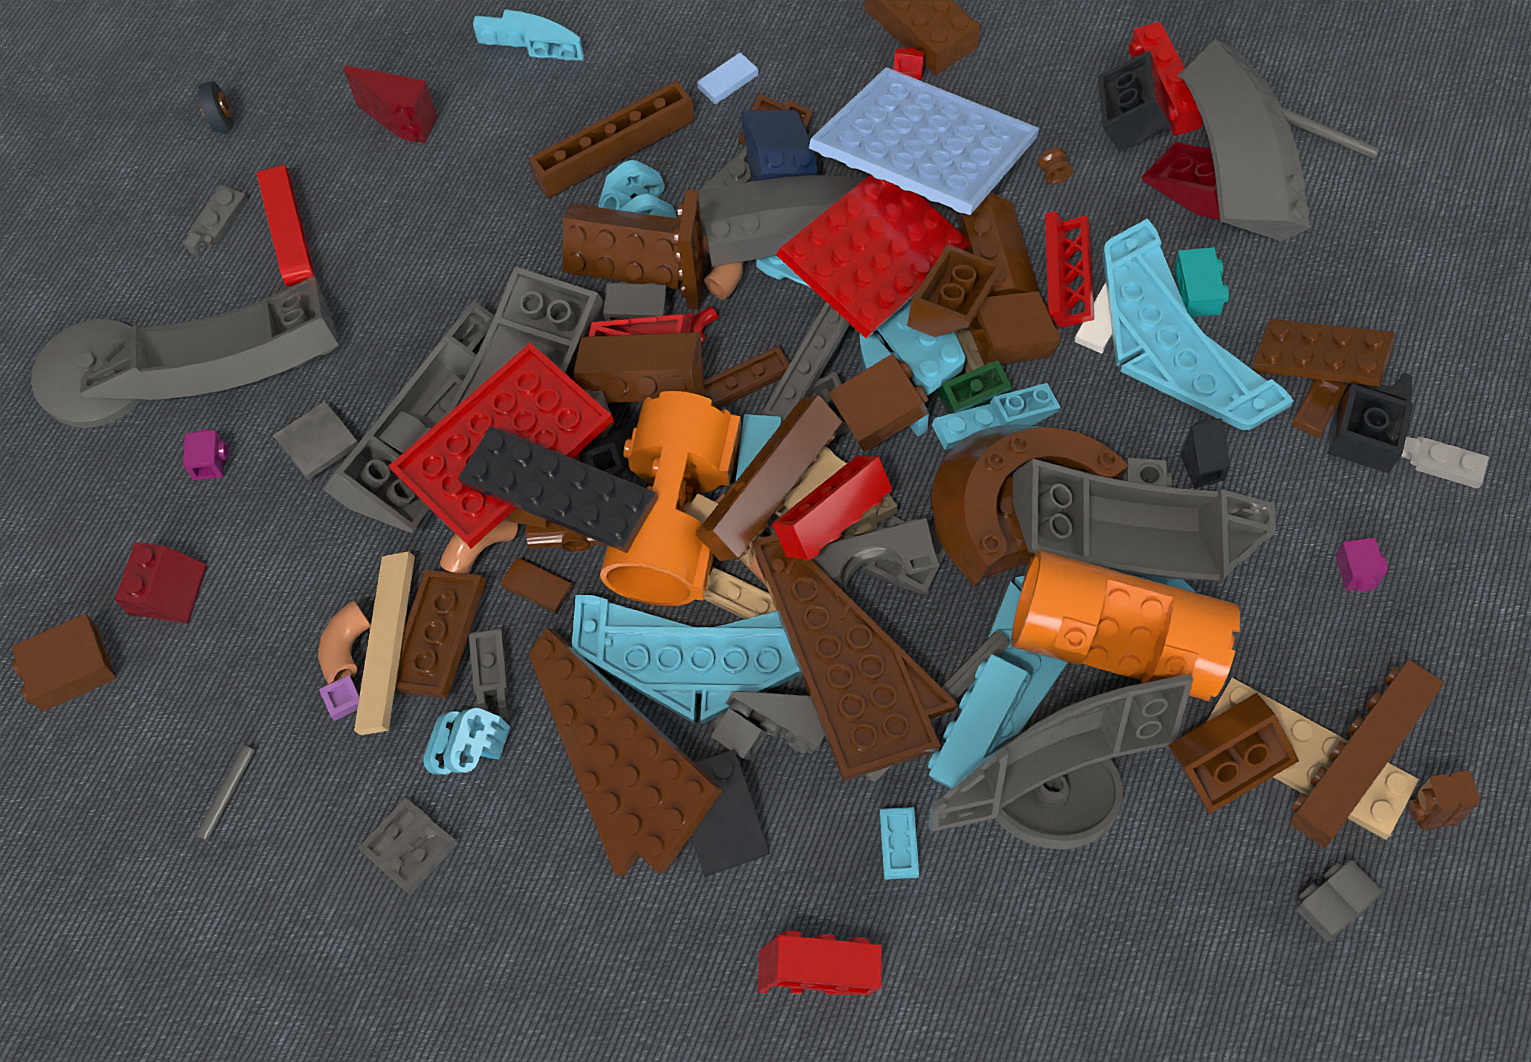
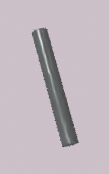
M242 746L195 835L198 839L208 842L255 753V750Z

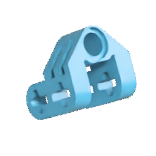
M629 160L620 164L607 175L598 207L677 218L673 206L657 198L665 189L664 182L658 171L639 161ZM633 193L638 195L633 199L630 198Z
M480 708L466 709L462 712L452 711L443 713L435 722L424 754V766L428 772L435 775H444L451 772L466 773L476 767L480 756L500 759L510 726L500 716ZM454 721L453 729L450 734V730L446 728V723H451ZM463 751V756L467 758L466 763L459 764V758ZM443 753L442 757L445 765H439V761L435 759L436 754Z

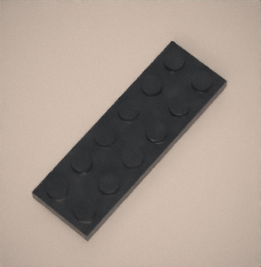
M492 426L489 427L458 477V480L464 486L625 553L630 549L658 500L656 492Z

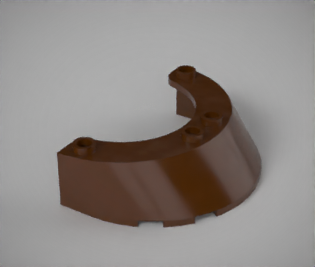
M1000 425L982 429L956 444L939 466L930 496V508L933 509V517L936 524L934 527L935 532L947 555L970 583L976 587L980 584L990 567L999 561L1007 550V542L1002 534L997 518L996 503L999 489L1005 478L1012 471L1032 459L1077 471L1086 469L1093 475L1118 480L1129 465L1101 442L1071 430L1028 425Z

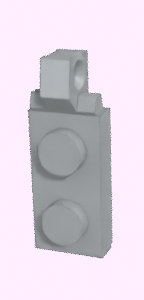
M1406 437L1403 454L1401 455L1402 458L1409 459L1410 464L1416 466L1415 470L1473 488H1480L1489 459L1488 456L1423 437H1417V439Z

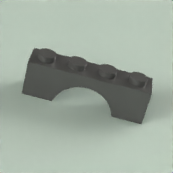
M927 518L909 520L902 525L890 528H879L871 533L860 536H848L841 541L826 544L820 549V553L811 559L843 592L846 591L853 573L868 562L876 560L892 561L900 565L908 575L940 567L933 534Z

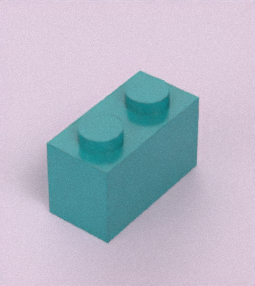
M1215 247L1178 251L1174 271L1178 290L1187 313L1190 317L1220 315L1224 302H1228L1229 291L1227 284L1222 283L1223 264L1221 259H1217Z

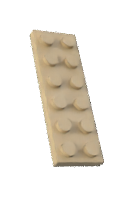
M1231 678L1207 722L1251 695L1258 693L1276 714L1299 762L1273 777L1309 796L1315 788L1310 784L1312 778L1321 766L1326 770L1329 769L1334 762L1328 758L1339 741L1347 744L1348 740L1238 680ZM1387 763L1347 819L1387 840L1419 779Z

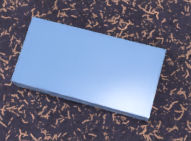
M740 52L697 81L698 89L716 105L758 76V68Z

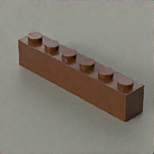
M676 80L529 157L528 161L533 180L546 198H550L693 122L692 99Z
M819 394L799 400L695 533L720 561L740 559L749 551V543L755 536L764 531L768 525L766 521L772 513L778 511L784 505L785 496L790 490L800 484L802 481L801 475L818 460V453L823 446L829 444L835 438V431L842 421Z
M1408 659L1402 669L1394 666L1384 680V683L1389 686L1384 694L1378 690L1375 692L1365 706L1370 710V713L1365 719L1361 716L1356 718L1347 733L1352 735L1351 739L1347 744L1339 741L1328 757L1334 761L1328 770L1321 766L1310 781V784L1315 787L1309 796L1302 792L1290 808L1296 814L1289 824L1324 849L1335 837L1445 684L1410 659Z

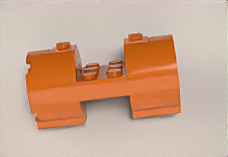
M682 391L660 392L659 398L655 399L647 397L643 402L637 428H634L632 439H627L625 442L624 458H628L630 470L646 482L653 484V487L648 486L647 489L656 492L658 496L656 504L628 552L625 553L608 545L606 548L600 578L609 589L628 599L657 606H680L688 604L694 599L704 601L714 554L695 534L702 523L684 513V506L688 502H692L693 493L709 492L720 485H730L741 435L740 416L731 415L727 409L722 411L711 406L712 400Z
M1038 550L1030 560L1021 585V593L1012 627L1011 646L1075 665L1084 664L1141 680L1142 683L1191 674L1193 682L1189 696L1210 702V697H1216L1222 689L1234 658L1235 650H1232L1234 634L1232 632H1239L1240 610L1235 603Z

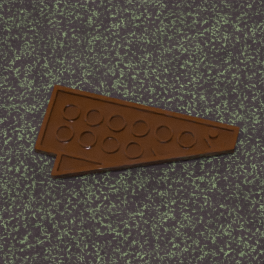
M777 534L752 541L753 553L843 782L939 751L941 745L930 719L955 711L957 708L955 700L811 559L802 560L800 558L786 557Z
M546 628L528 655L612 869L617 876H625L639 855H641L656 872L665 873L723 789L555 630Z

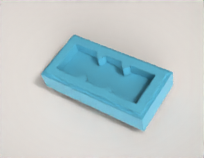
M914 807L880 809L884 879L919 878Z

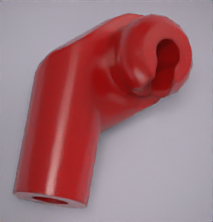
M712 306L693 316L690 332H700L701 343L706 339V336L702 333L703 328L718 319V315Z

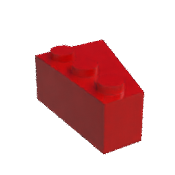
M694 312L591 322L589 336L690 332Z
M783 931L759 950L758 993H769V989L772 986L791 988V994H802V989L822 990L825 991V994L871 995L881 989V945L869 944V939L850 938L848 942L836 941L835 936L828 934L815 935L814 938L801 937L802 934L797 931Z

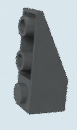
M733 691L725 703L731 707L730 709L745 719L751 718L760 724L759 727L766 731L767 734L772 736L780 735L789 741V746L800 753L808 752L812 754L819 747L825 736L809 696Z

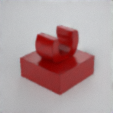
M906 47V49L896 48L894 70L921 81L924 51H917L918 48Z

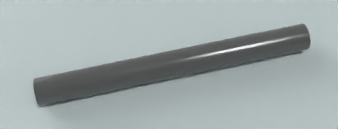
M1282 108L1289 124L1372 159H1376L1380 151L1378 147Z

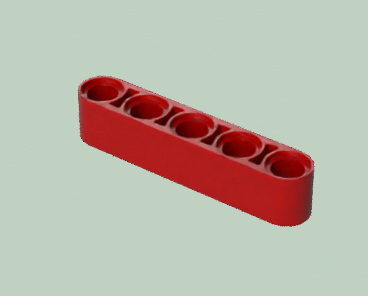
M285 164L257 171L279 269L286 287L292 286L315 276L292 181Z

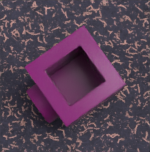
M203 429L194 433H185L183 466L193 480L224 477V460H228L229 450L227 443L221 440L216 430Z
M1376 538L1343 542L1336 554L1346 591L1355 589L1359 592L1371 591L1380 584L1387 573V560L1383 554L1380 555Z

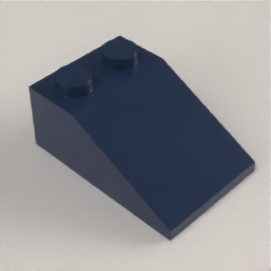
M796 110L741 111L752 181L818 174L814 150L809 149L810 138Z

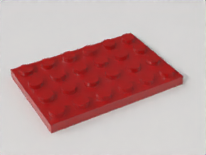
M871 174L781 246L776 256L867 339L914 297L947 244L964 251L968 245L966 237L919 194L903 190L898 185L886 180L877 179Z
M530 342L388 467L443 523L472 549L517 508L464 486L458 480V477L490 426L573 458L614 422V419L606 409Z

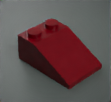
M345 65L343 70L357 107L397 137L409 142H427L437 115L425 80Z
M1174 142L1141 176L1142 181L1194 214L1220 220L1215 168L1211 149Z

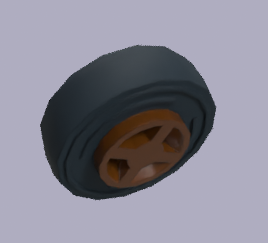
M214 81L199 85V105L205 120L216 133L232 129V109L227 96L220 86Z

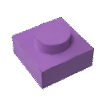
M350 675L319 689L333 721L358 709L360 696Z

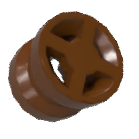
M1062 148L1049 149L1038 159V165L1042 171H1045L1044 178L1050 185L1066 181L1073 173V168L1070 162L1066 161L1067 155Z

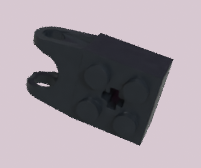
M1403 372L1397 383L1392 386L1381 384L1379 387L1348 383L1338 406L1327 454L1389 474L1403 454L1414 404L1411 403L1412 375Z

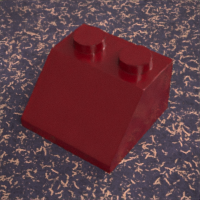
M135 542L115 600L128 615L189 624L207 565L166 546Z

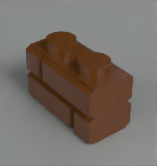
M1464 770L1452 772L1450 775H1435L1428 779L1412 800L1409 801L1411 817L1414 821L1418 822L1419 828L1425 831L1437 829L1441 825L1443 827L1459 825L1481 800L1472 773Z

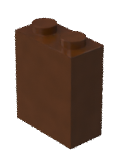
M1039 291L986 297L969 325V330L984 365L999 360L1000 364L1050 358L1060 342L1059 331L1054 326L1049 315L1048 306L1044 303Z
M893 353L828 392L864 453L929 414L924 405L925 402L929 401L920 385L913 387L909 380L913 377L912 372L904 360L898 363Z
M86 613L11 646L15 659L11 660L12 666L16 674L22 677L24 686L21 687L22 695L28 704L33 703L42 712L117 679L98 626Z

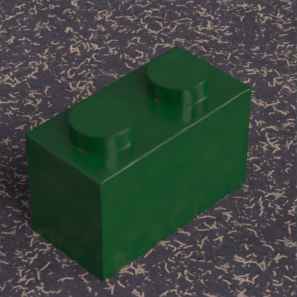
M996 360L941 383L938 396L949 415L990 404L994 396L1009 393L1011 385L999 360Z

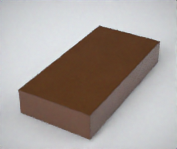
M1315 379L1291 426L1320 439L1347 386L1337 381Z
M519 558L515 559L500 583L502 588L556 614L573 589L570 582Z

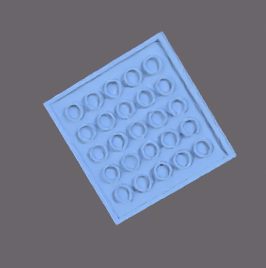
M886 67L811 138L809 149L819 152L824 157L843 162L850 168L860 169L872 174L877 179L896 184L903 190L913 191L925 196L930 201L942 203L953 208L956 212L971 215L1036 140L1039 128Z

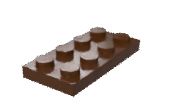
M686 189L684 202H679L678 220H681L680 227H675L673 243L674 246H677L676 263L680 264L678 277L679 281H682L681 297H686L687 309L699 310L707 260L698 190Z
M1269 319L1253 361L1254 372L1380 387L1395 342V332Z
M425 570L403 632L395 685L396 693L448 699L486 584V580L481 575Z

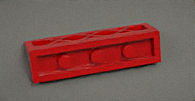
M1057 211L1046 213L1045 232L1049 315L1060 329L1095 320L1089 219L1085 215L1063 221ZM1081 227V233L1074 241L1067 238V231ZM1077 250L1082 253V258L1073 266L1069 264V259ZM1079 275L1084 278V282L1075 292L1070 289V284ZM1079 300L1085 303V312L1071 315V309Z

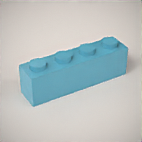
M992 654L987 662L984 660L981 662L975 674V679L978 681L972 692L968 690L964 694L959 705L962 711L957 721L952 720L944 733L946 742L941 752H934L928 764V768L931 769L929 776L933 780L948 788H952L977 764L994 752L1031 680L1027 671Z

